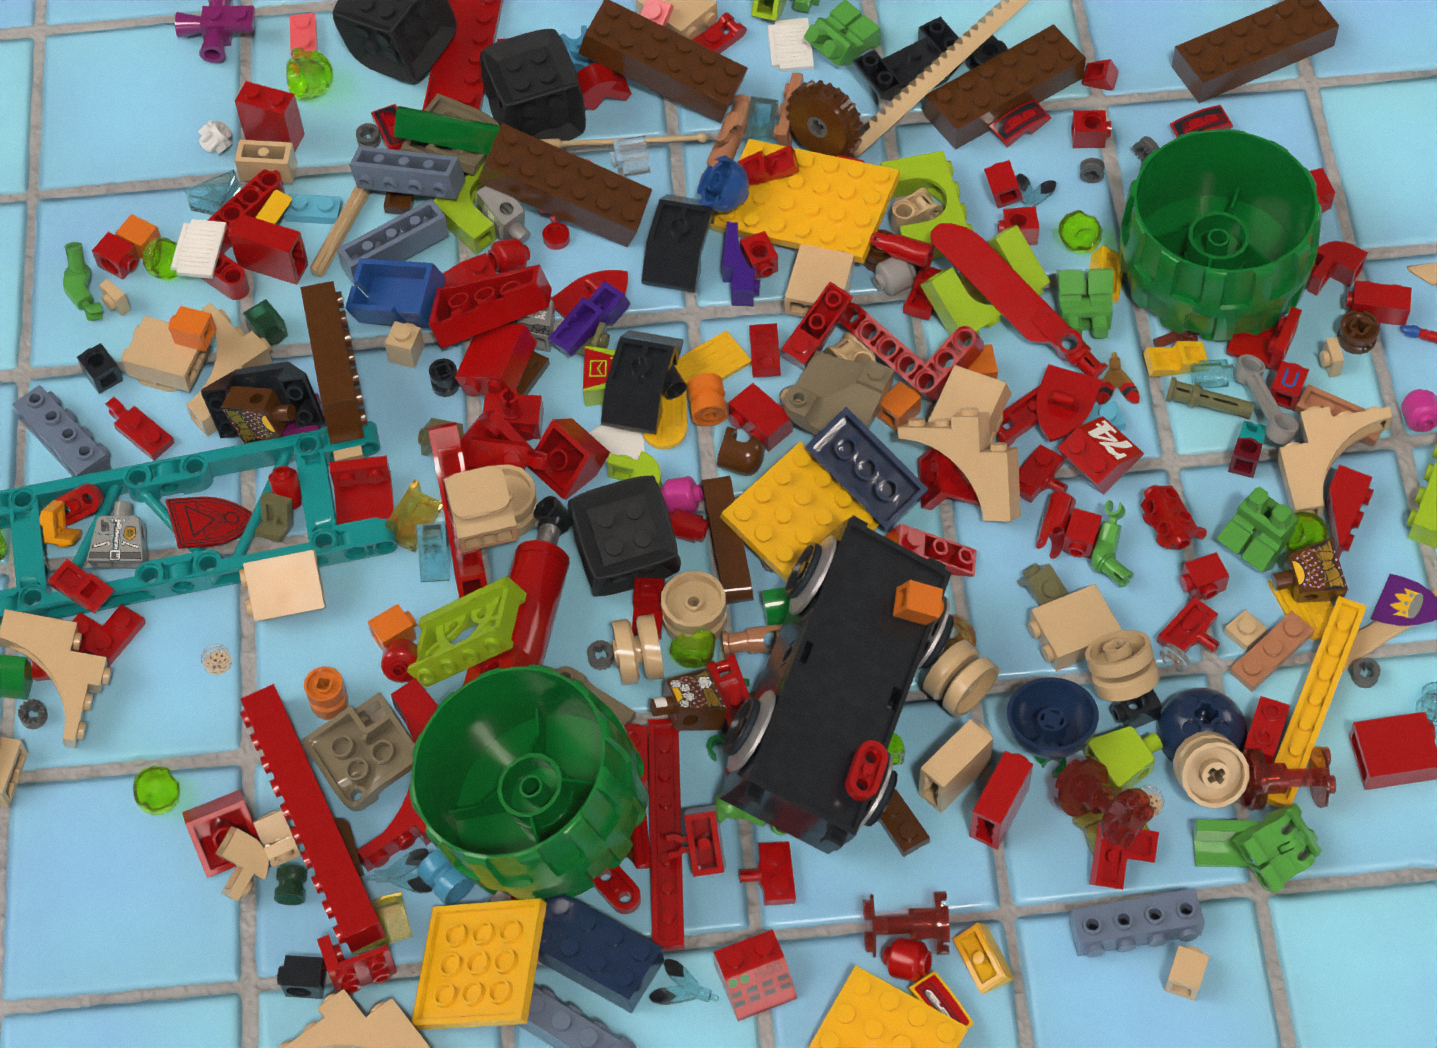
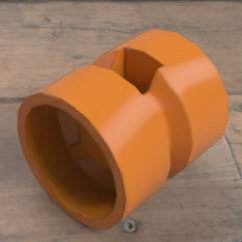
M712 373L700 374L691 378L687 383L689 401L691 402L692 421L699 426L706 427L724 422L728 417L727 402L724 399L723 379L719 375Z
M321 666L308 673L304 680V689L311 710L318 718L331 720L347 709L349 703L348 695L341 674L336 669Z

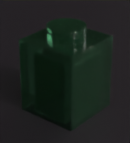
M267 299L243 312L247 329L253 331L259 339L264 337L270 346L277 345L284 338L288 337L284 320Z

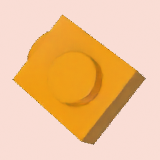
M53 500L41 511L39 522L41 527H43L44 543L55 544L57 547H69L82 536L81 529L66 528L64 501Z

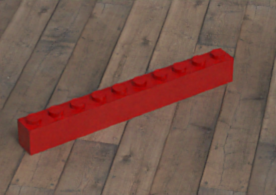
M274 684L241 698L240 700L245 710L241 711L240 715L246 728L253 727L255 733L250 734V738L256 751L263 750L264 756L260 757V761L266 774L273 773L275 779L269 782L276 797L282 796L285 801L280 804L281 810L286 820H293L295 824L294 827L290 828L297 846L303 843L305 851L301 852V856L307 869L314 868L316 875L311 877L318 894L324 892L327 900L322 902L328 918L335 917L338 925L332 928L340 945L346 942L352 953L386 937Z

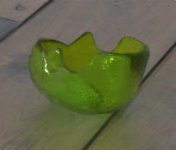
M1076 210L1066 214L1060 221L1058 233L1061 242L1069 251L1085 254L1097 248L1102 240L1103 230L1095 216L1087 215L1082 210Z
M157 237L147 243L143 251L142 264L148 274L164 280H172L178 276L177 271L170 269L177 246L176 242L171 241L169 238Z
M1306 511L1294 512L1293 514L1299 518V521L1295 525L1296 530L1293 536L1284 546V549L1293 553L1326 540L1328 529L1324 520L1314 513Z
M697 628L692 637H686L684 633H680L679 638L671 641L669 655L681 667H703L706 663L712 661L714 657L716 636L711 631Z
M151 766L142 769L135 776L133 784L134 800L137 806L146 814L162 815L172 811L178 804L180 785L168 768Z

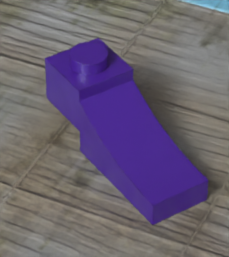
M727 222L722 264L723 282L732 283V306L754 307L755 296H760L761 280L756 279L755 268H750L742 255L738 241V222Z
M604 281L589 300L583 297L548 339L551 344L572 357L595 334L600 322L606 323V326L610 323L614 325L631 304L624 293Z

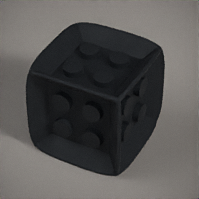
M338 0L333 9L335 26L348 50L356 60L371 70L407 82H416L429 71L452 40L457 28L456 18L448 0Z
M541 29L496 42L481 51L480 66L484 89L489 99L492 116L500 126L503 123L538 139L559 138L561 141H570L584 133L586 116L582 90L571 57L562 38L555 29Z
M639 476L586 491L568 501V514L572 519L577 548L595 597L634 589L635 578L665 579L680 571L681 559L678 555L674 530L655 476Z

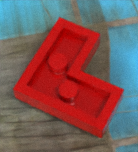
M120 604L103 626L80 612L72 620V622H77L78 632L82 633V641L85 642L86 646L84 648L85 653L107 657V667H110L146 624L142 616Z
M1098 822L1089 884L1123 890L1127 859L1155 863L1159 832Z

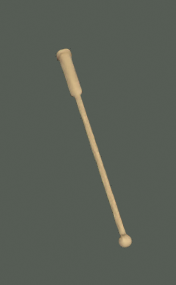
M701 132L698 135L572 141H561L559 138L540 140L561 148L562 146L696 140L704 143L707 141L708 136L706 133Z

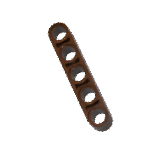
M729 475L701 480L719 581L725 590L726 605L754 600L744 542L720 518L721 513L735 501L731 477Z

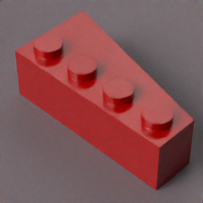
M540 264L438 287L434 297L429 326L441 348H445L549 308L552 288Z

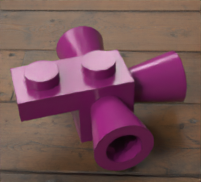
M208 0L209 6H202L201 16L176 12V35L180 38L202 33L204 41L199 51L200 57L210 63H219L225 59L224 46H231L233 33L253 32L256 14L254 6H230L232 0Z

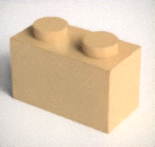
M239 140L235 164L240 181H251L259 172L268 169V171L278 170L283 183L293 184L297 159L293 144L289 142Z

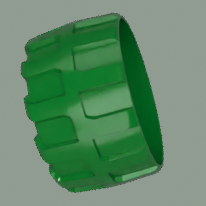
M1234 129L1186 133L1178 136L1161 148L1153 150L1141 163L1137 179L1130 184L1120 227V272L1127 273L1131 285V298L1140 309L1147 307L1159 317L1160 324L1171 331L1182 334L1185 330L1200 333L1203 339L1211 341H1228L1233 338V334L1244 332L1257 335L1274 327L1281 314L1289 313L1291 306L1296 307L1300 302L1317 257L1322 222V206L1318 203L1317 185L1309 170L1303 167L1286 148L1278 143Z
M530 664L528 667L504 669L499 667L480 674L478 678L468 682L457 691L450 693L436 707V712L428 721L422 734H419L412 752V782L409 784V793L413 809L427 826L426 835L457 871L492 895L500 891L514 896L518 900L541 898L545 901L547 897L562 894L569 897L578 896L595 886L594 879L606 869H613L621 864L633 846L630 837L634 828L642 823L646 814L648 792L641 782L644 763L622 722L608 705L579 680L571 681L559 674L554 668L543 665Z

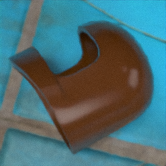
M727 426L718 454L717 467L743 476L754 475L760 469L764 460L765 447L763 442L754 436L748 442L737 441V429Z

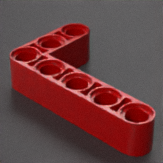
M264 169L259 172L207 220L226 222L227 228L213 279H201L232 300L245 298L250 288L244 269L224 255L232 247L228 237L229 228L232 223L237 221L240 214L255 218L275 190L285 194L282 178L278 170L268 171V169Z
M850 302L840 319V323L929 401L939 399L954 365L968 369L984 350V341L975 330L969 326H961L924 363L858 304ZM858 314L857 319L850 323L851 318ZM877 330L876 335L869 339L870 334ZM973 338L970 345L963 347L967 339ZM893 347H896L895 352L892 355L887 356L889 350ZM954 359L950 367L944 368L947 361ZM915 363L913 370L906 372L908 366ZM934 380L933 386L925 389L927 383Z

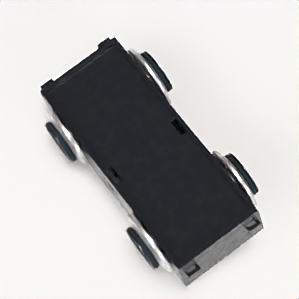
M854 515L826 536L820 545L814 541L810 543L794 565L785 587V595L791 598L787 615L754 697L748 698L738 710L727 731L722 749L729 756L727 768L730 774L720 799L826 854L841 849L844 844L856 836L862 826L870 827L874 825L887 808L895 791L898 777L897 772L892 770V754L887 751L888 762L877 793L867 801H857L847 793L845 788V781L854 753L861 744L868 740L877 741L886 750L888 749L916 671L920 667L927 669L935 663L944 650L954 626V617L949 614L950 600L944 596L952 572L945 569L946 565L932 557L926 559L867 527V522ZM909 580L943 589L942 600L944 601V609L940 618L927 625L894 617L896 588ZM865 755L866 760L872 763L871 758ZM856 782L858 788L863 790V786Z

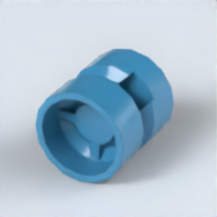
M438 849L430 853L421 862L417 870L418 876L426 885H429L431 888L434 887V894L446 906L454 905L462 900L475 885V883L457 871Z

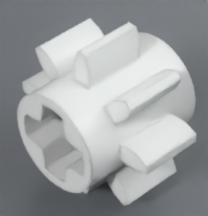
M210 120L198 131L202 135L199 138V143L209 153L216 151L218 154H221L232 144L231 140H229L231 131L221 121H217L214 124Z

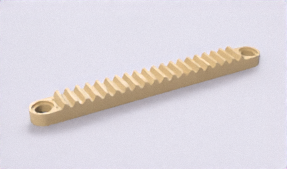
M1001 0L994 5L993 9L980 18L976 24L972 25L970 30L962 34L963 36L957 39L953 45L949 46L948 50L940 54L939 58L935 59L931 65L924 69L925 71L918 74L916 79L912 80L908 86L901 90L902 92L895 95L893 100L889 101L885 107L878 111L879 113L872 116L871 120L863 125L864 135L860 137L862 143L852 153L855 158L871 146L1030 0Z

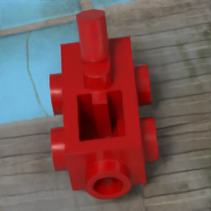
M1153 485L1144 491L1145 499L1140 504L1144 511L1142 517L1147 524L1154 527L1158 534L1156 541L1161 547L1167 550H1182L1191 544L1193 537L1201 540L1206 537L1207 530L1195 524L1191 514L1187 511L1178 492L1172 485Z

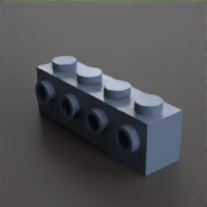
M359 146L349 164L357 188L457 199L465 182L459 158L455 156Z
M430 199L337 248L341 268L354 286H357L353 278L359 258L404 261L449 236L446 217L436 203Z
M38 385L12 404L18 419L72 477L111 469L107 459L110 457L107 449L101 443L96 445L92 441L94 438L90 431L84 425L79 427L76 424L77 419L68 408L63 410L59 406L61 403L52 391L47 393Z
M1196 889L1071 909L1069 918L1077 956L1086 955L1087 957H1098L1103 955L1105 951L1111 950L1128 952L1135 949L1136 946L1147 944L1150 947H1158L1166 944L1167 941L1180 939L1182 942L1192 941L1201 936L1205 925Z
M533 986L527 1024H518V1026L553 1048H637L628 1039L621 1037L619 1040L609 1034L610 1030L604 1024L598 1021L592 1023L583 1017L584 1014L571 1004H568L567 1007L557 1001V997L551 991L545 988L539 990Z

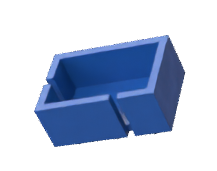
M359 258L353 278L357 286H351L345 309L359 323L393 325L394 321L412 323L417 327L431 328L429 326V319L436 289L445 285L446 277L434 263Z

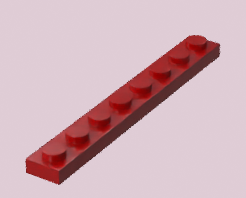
M669 718L648 719L652 942L663 947V951L685 950L682 855L669 859L668 855L669 850L679 849L682 843L676 840L666 841V833L678 832L682 834L679 731L673 728Z

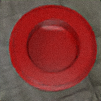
M554 222L548 224L543 229V242L546 247L560 250L569 244L570 232L565 224Z

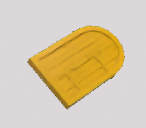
M726 330L679 358L675 367L687 385L691 378L705 373L719 375L724 380L752 364V360Z
M686 390L682 395L674 399H666L662 396L663 413L657 434L642 432L644 440L650 446L666 450L678 446L685 439L688 427Z
M1272 580L1268 581V586L1285 617L1293 611L1314 629L1313 636L1308 640H1322L1334 608L1331 601L1298 603L1294 601L1291 588L1275 591Z

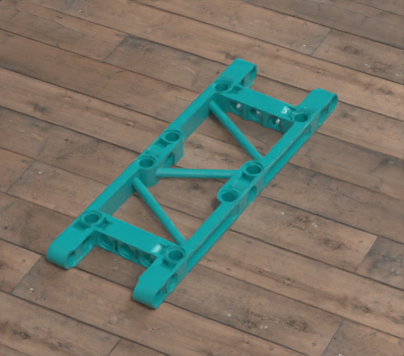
M367 421L368 425L362 426L364 438L330 444L327 428L275 439L261 440L1 490L0 530L11 528L16 588L0 590V627L5 609L55 619L78 615L79 612L82 614L91 612L60 592H51L47 580V573L50 571L44 548H47V543H44L43 531L39 522L40 513L48 504L60 495L85 483L97 486L102 492L104 500L72 561L80 569H82L87 560L97 518L99 516H109L114 502H116L119 495L129 493L133 501L146 503L174 533L168 510L159 501L161 497L179 493L186 495L207 490L212 485L213 479L216 476L275 465L274 470L279 466H288L289 462L294 461L297 463L309 540L308 543L246 554L255 536V529L262 521L260 498L265 492L272 493L268 479L231 558L222 559L217 551L205 550L203 547L188 548L191 553L146 561L137 567L134 577L104 582L114 589V592L98 611L119 607L120 604L123 606L238 584L241 583L239 570L244 569L243 563L315 549L318 566L324 567L394 552L398 548L394 522L390 519H378L375 517L337 525L328 470L329 462H335L333 451L361 445L364 458L379 452L380 441L377 425L372 421ZM86 493L87 497L90 500H93L92 497Z

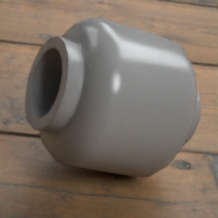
M890 257L876 265V275L873 276V281L879 291L883 290L887 295L893 296L909 289L913 285V279L916 277L913 264Z

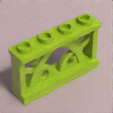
M505 576L420 617L418 627L422 631L417 646V660L408 666L407 673L416 678L424 687H429L512 649L514 642L511 640L518 608L520 604L525 602L527 593L508 576ZM478 625L467 639L452 644L451 641L457 638L462 631Z

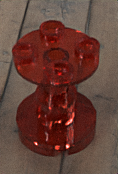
M1315 746L1310 755L1309 768L1287 769L1285 763H1267L1264 753L1259 748H1246L1243 751V755L1249 765L1250 778L1246 790L1242 794V799L1245 806H1250L1248 809L1250 811L1264 810L1268 794H1286L1288 787H1310L1313 801L1319 808L1327 807L1329 794L1336 792V779L1334 775H1330L1329 770L1331 762L1329 747Z
M1084 756L1086 759L1081 762L1077 759L1071 761L1057 778L1055 787L1059 791L1058 798L1054 796L1056 806L1072 817L1082 816L1088 812L1093 814L1104 813L1101 822V834L1104 840L1111 845H1121L1124 848L1131 846L1144 825L1154 816V807L1150 805L1148 794L1140 788H1130L1114 798L1113 790L1108 786V770L1103 763L1092 756Z
M933 891L932 907L908 908V915L875 916L873 894H869V899L863 900V917L865 920H870V931H864L866 953L872 952V958H876V935L909 934L910 940L934 939L935 954L949 955V946L943 945V943L950 942L948 906H945V903H941V901L947 900L946 891Z

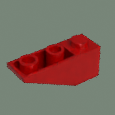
M830 281L782 347L783 357L804 371L816 350L822 351L852 301L853 296Z
M1340 464L1325 500L1330 536L1333 540L1338 559L1343 550L1349 551L1355 537L1350 532L1353 527L1359 528L1365 513L1360 511L1362 504L1368 506L1374 489L1369 488L1372 476Z
M901 523L885 536L926 559L932 557L945 564V569L952 572L951 575L967 577L975 575L976 549Z

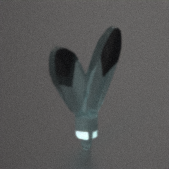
M1018 174L1016 176L1024 199L1021 200L1024 205L1023 207L1037 206L1055 191L1056 182L1054 180L1043 182L1033 191L1031 183L1025 175Z
M416 849L399 859L388 870L374 871L375 874L367 875L366 880H375L376 883L388 882L389 880L390 883L415 893H429L433 888L426 885L418 875L410 873L419 867L429 852L427 849Z
M672 959L664 961V968L667 975L678 986L659 988L649 996L653 1003L659 1005L677 1004L694 999L705 1002L719 1000L717 995L712 994V990L699 986L690 972L678 961Z

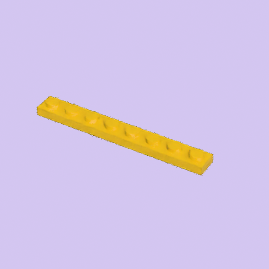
M1338 596L1261 795V802L1280 809L1293 803L1367 608L1366 605Z

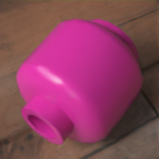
M1423 389L1410 392L1401 404V411L1406 424L1410 429L1417 432H1427L1437 426V396L1433 392Z
M691 476L668 479L665 481L663 488H660L668 512L674 513L675 509L679 508L694 513L698 510L699 502L704 500L701 484L696 485Z

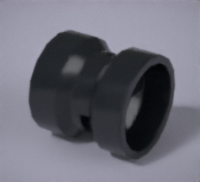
M445 358L438 359L429 367L432 390L438 396L450 397L459 389L460 384L455 379L457 368L453 361Z

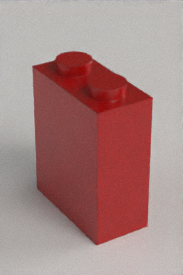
M245 81L235 99L245 140L289 142L293 144L294 152H296L305 133L295 94Z
M240 214L237 221L232 223L229 228L228 237L230 238L237 264L250 271L295 285L298 284L309 265L299 231L244 214Z
M506 324L473 336L455 375V379L467 395L500 394L506 388H508L509 394H511V388L516 390L537 341L525 324Z
M1426 712L1353 722L1349 739L1364 790L1437 779L1436 731L1434 724L1428 721Z
M1007 751L1003 753L972 811L969 837L998 850L1030 788L1033 763L1029 762L1025 756L1018 753L1012 754Z

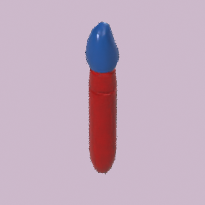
M1416 325L1400 326L1402 333L1408 337H1419L1420 339L1437 343V332L1421 329Z

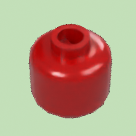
M512 237L494 242L491 249L488 250L487 256L494 270L499 274L526 268L527 261L530 260V251L528 246L523 245L520 239Z
M396 639L386 645L382 654L381 669L389 680L404 683L413 679L407 673L409 665L417 660V645L407 639Z
M899 937L893 941L891 946L885 948L883 964L887 965L888 973L891 977L917 982L923 976L929 974L932 966V952L928 951L927 945L922 941Z

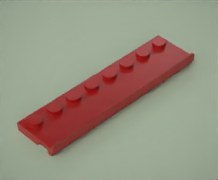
M448 0L456 18L457 28L452 40L431 67L423 111L437 93L482 110L485 89L482 80L480 54L484 48L494 44L496 41L504 0Z

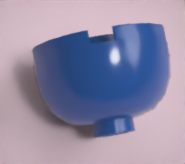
M721 156L715 159L719 162L714 167L709 165L706 168L697 188V193L701 195V200H698L699 203L719 213L730 212L747 200L749 195V177L744 167L727 156Z

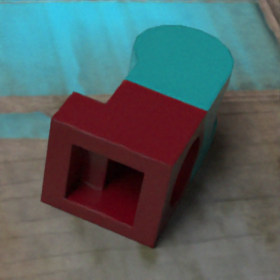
M1244 420L1228 472L1254 478L1265 439L1266 426Z

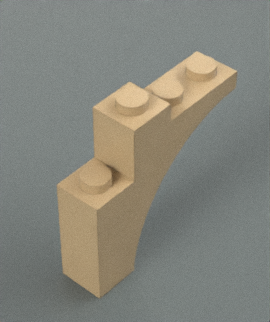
M211 302L202 308V311L212 314L217 329L214 334L217 339L216 361L204 387L236 369L273 364L270 355L272 348L264 337L259 339L253 331L245 335L240 327L236 326L234 328L230 324L231 321L225 311L222 309L218 311ZM200 390L186 406L191 420L208 437L216 432L217 429Z
M1313 406L1300 412L1299 428L1303 444L1299 442L1288 443L1284 447H1280L1278 463L1289 507L1292 513L1299 518V521L1322 517L1325 506L1323 501V485L1333 463L1348 447L1371 434L1390 429L1392 421L1390 407L1381 408L1373 406L1362 412H1341L1334 417L1331 415L1330 407L1321 408Z
M976 407L962 408L961 412L952 416L951 419H935L934 423L925 422V418H910L908 423L898 427V439L912 440L928 445L943 453L961 469L976 492L983 514V521L1011 522L1021 516L1018 447H1007L1005 442L990 444L989 412H978Z
M5 609L0 627V646L10 648L28 657L52 680L64 707V746L76 748L78 740H84L87 723L82 722L85 711L90 712L93 701V694L89 692L101 694L103 685H109L112 668L107 667V657L74 651H79L82 641V633L78 632L77 622Z
M344 989L338 993L328 995L318 1007L322 1018L319 1022L314 1021L303 1029L301 1035L293 1041L289 1040L282 1043L278 1047L430 1048L392 998L386 1003L380 1002L370 1010L369 1015L365 1017Z

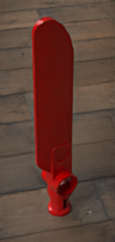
M940 223L933 228L930 235L932 244L1028 341L1050 343L1056 349V353L1060 358L1067 360L1073 367L1077 366L1085 375L1098 378L1106 370L1108 365L1101 363L1090 352L1091 348L1083 341L1081 334L1077 330L1072 329L981 236L967 227L953 223ZM1070 339L1077 344V347L1073 350H1067L1062 346V342Z

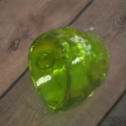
M294 48L291 52L292 58L288 60L286 65V79L289 92L295 94L296 100L310 101L321 97L332 86L334 79L330 61L324 54L316 50L305 52L302 48Z

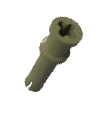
M1176 377L1171 378L1165 400L1167 402L1175 400L1186 403L1190 408H1196L1199 405L1249 420L1255 403L1204 390L1198 383L1194 385L1177 381Z

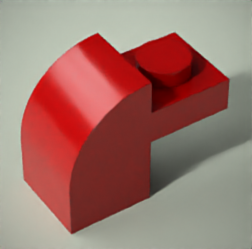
M599 63L590 64L577 72L585 109L595 111L606 96L626 101L632 94L623 75L617 72L614 73L611 69Z
M1332 241L1318 247L1307 291L1317 296L1330 277L1351 287L1364 268L1368 252L1343 241Z

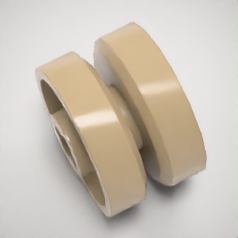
M510 464L496 465L497 467L502 466L517 525L518 537L534 527L537 521L534 517V509L538 504L535 483L530 474L520 467Z
M686 571L675 575L666 583L661 593L663 626L668 636L676 643L686 647H703L716 641L722 635V631L725 630L727 625L726 594L721 582L711 574L702 571Z
M653 614L638 616L636 621L638 636H633L631 623L627 618L612 621L614 635L612 645L616 667H619L623 686L638 683L640 679L638 664L642 663L645 677L649 681L664 679L659 638Z
M1121 630L1106 634L1096 639L1087 647L1085 657L1089 671L1092 673V681L1097 696L1108 701H1126L1148 693L1158 684L1160 676L1156 661L1153 658L1154 654L1148 635L1136 630Z
M961 640L951 646L932 666L924 680L923 690L934 700L939 701L943 699V707L954 717L959 718L970 712L990 691L998 677L999 667L987 657L979 658V650L969 641Z
M1212 731L1195 733L1182 742L1177 748L1173 759L1174 775L1179 785L1199 805L1209 808L1225 807L1237 801L1246 790L1250 778L1249 765L1243 753L1222 734Z

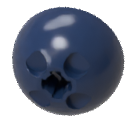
M1040 678L1024 684L1015 691L1007 706L1008 726L1016 742L1030 754L1050 760L1067 758L1081 751L1094 736L1099 720L1098 707L1091 694L1077 683L1062 678Z
M1191 688L1178 693L1162 708L1156 724V734L1163 745L1161 750L1172 762L1177 748L1186 738L1197 732L1212 731L1222 734L1233 742L1241 752H1243L1247 740L1246 721L1238 705L1224 693L1210 688Z

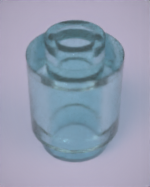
M1227 359L1199 360L1198 363H1192V385L1198 383L1202 388L1228 387L1229 381H1234L1233 364H1228Z

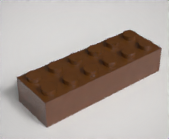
M611 0L603 1L584 34L578 53L719 123H722L748 70V67Z
M1284 0L1175 46L1172 68L1198 103H1201L1333 47L1339 24L1319 0Z
M1053 24L925 95L924 116L956 150L990 131L991 128L989 126L1019 105L1033 99L1040 103L1083 79L1086 57Z
M503 123L494 138L477 181L625 247L629 246L637 233L652 191L647 186Z
M334 281L300 287L330 444L364 438L362 426L368 425L365 408L359 409L358 407L363 406L364 403L361 388L355 389V386L360 385L357 369H351L352 366H356L353 349L347 350V347L352 346L349 329H343L349 327L346 311L339 310V308H344L342 292L335 291Z

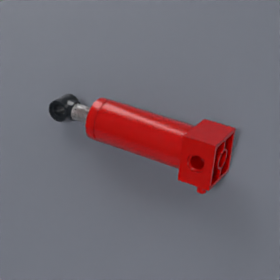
M547 496L536 505L534 517L539 521L536 540L525 541L518 545L508 575L513 582L527 593L525 602L520 604L511 637V640L514 642L513 648L468 668L463 686L478 678L480 674L499 667L502 669L528 667L530 664L543 665L570 565L569 556L557 544L559 537L572 526V519L568 514V509L554 496Z

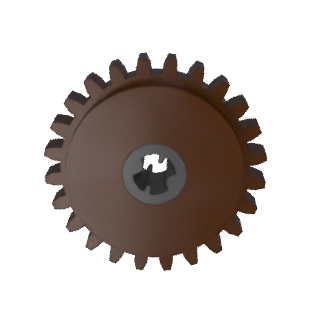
M810 80L808 83L804 82L791 93L792 96L787 100L789 105L786 107V110L790 113L786 118L790 120V129H792L795 138L799 140L802 146L811 152L835 157L837 154L848 157L859 148L858 145L862 143L860 137L864 135V132L860 129L864 125L860 121L859 116L861 114L857 111L856 104L839 87H833L830 82L826 85L822 80H819L817 83L814 80Z

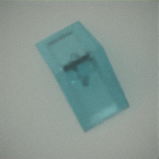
M751 96L745 146L748 139L774 143V126L779 124L777 99Z
M233 169L186 189L184 192L191 211L213 215L240 191L236 172Z
M446 523L416 524L421 582L450 581V543Z

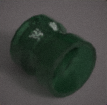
M282 865L277 868L276 880L278 881V886L274 890V900L277 903L295 906L305 902L306 891L303 888V884L307 881V869L299 865Z

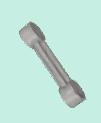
M1241 355L1232 373L1238 382L1250 387L1269 422L1265 428L1267 437L1278 444L1286 445L1291 443L1299 428L1297 420L1280 410L1262 378L1266 368L1263 361L1253 355Z

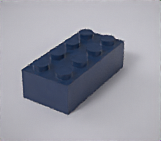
M847 407L805 446V450L887 533L929 492V489Z
M565 894L549 897L546 901L547 905L537 961L632 1013L664 963L663 947Z

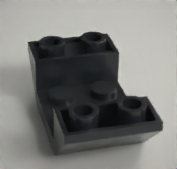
M940 16L918 28L917 42L883 59L874 49L852 60V64L881 99L891 101L912 80L916 79L918 74L925 71L926 67L939 58L940 54L948 50L947 48L953 45L959 37ZM958 65L934 88L946 83L960 65Z
M670 194L660 198L646 242L642 284L695 293L701 274L702 251L709 227H711L710 224H714L717 212L700 204L698 201L700 199Z
M629 330L620 336L605 384L601 425L657 434L663 413L662 396L672 363L674 365L678 363L684 343L683 339Z
M288 361L236 369L201 390L202 397L220 438L239 436L221 408L231 386L272 389L282 404H293L295 406V421L298 427L325 423L324 415L307 374Z

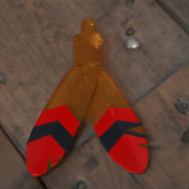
M1112 352V357L1109 359L1110 369L1103 378L1097 395V404L1107 403L1111 399L1116 387L1128 402L1138 404L1140 400L1139 391L1127 374L1121 370V361L1117 357V353Z

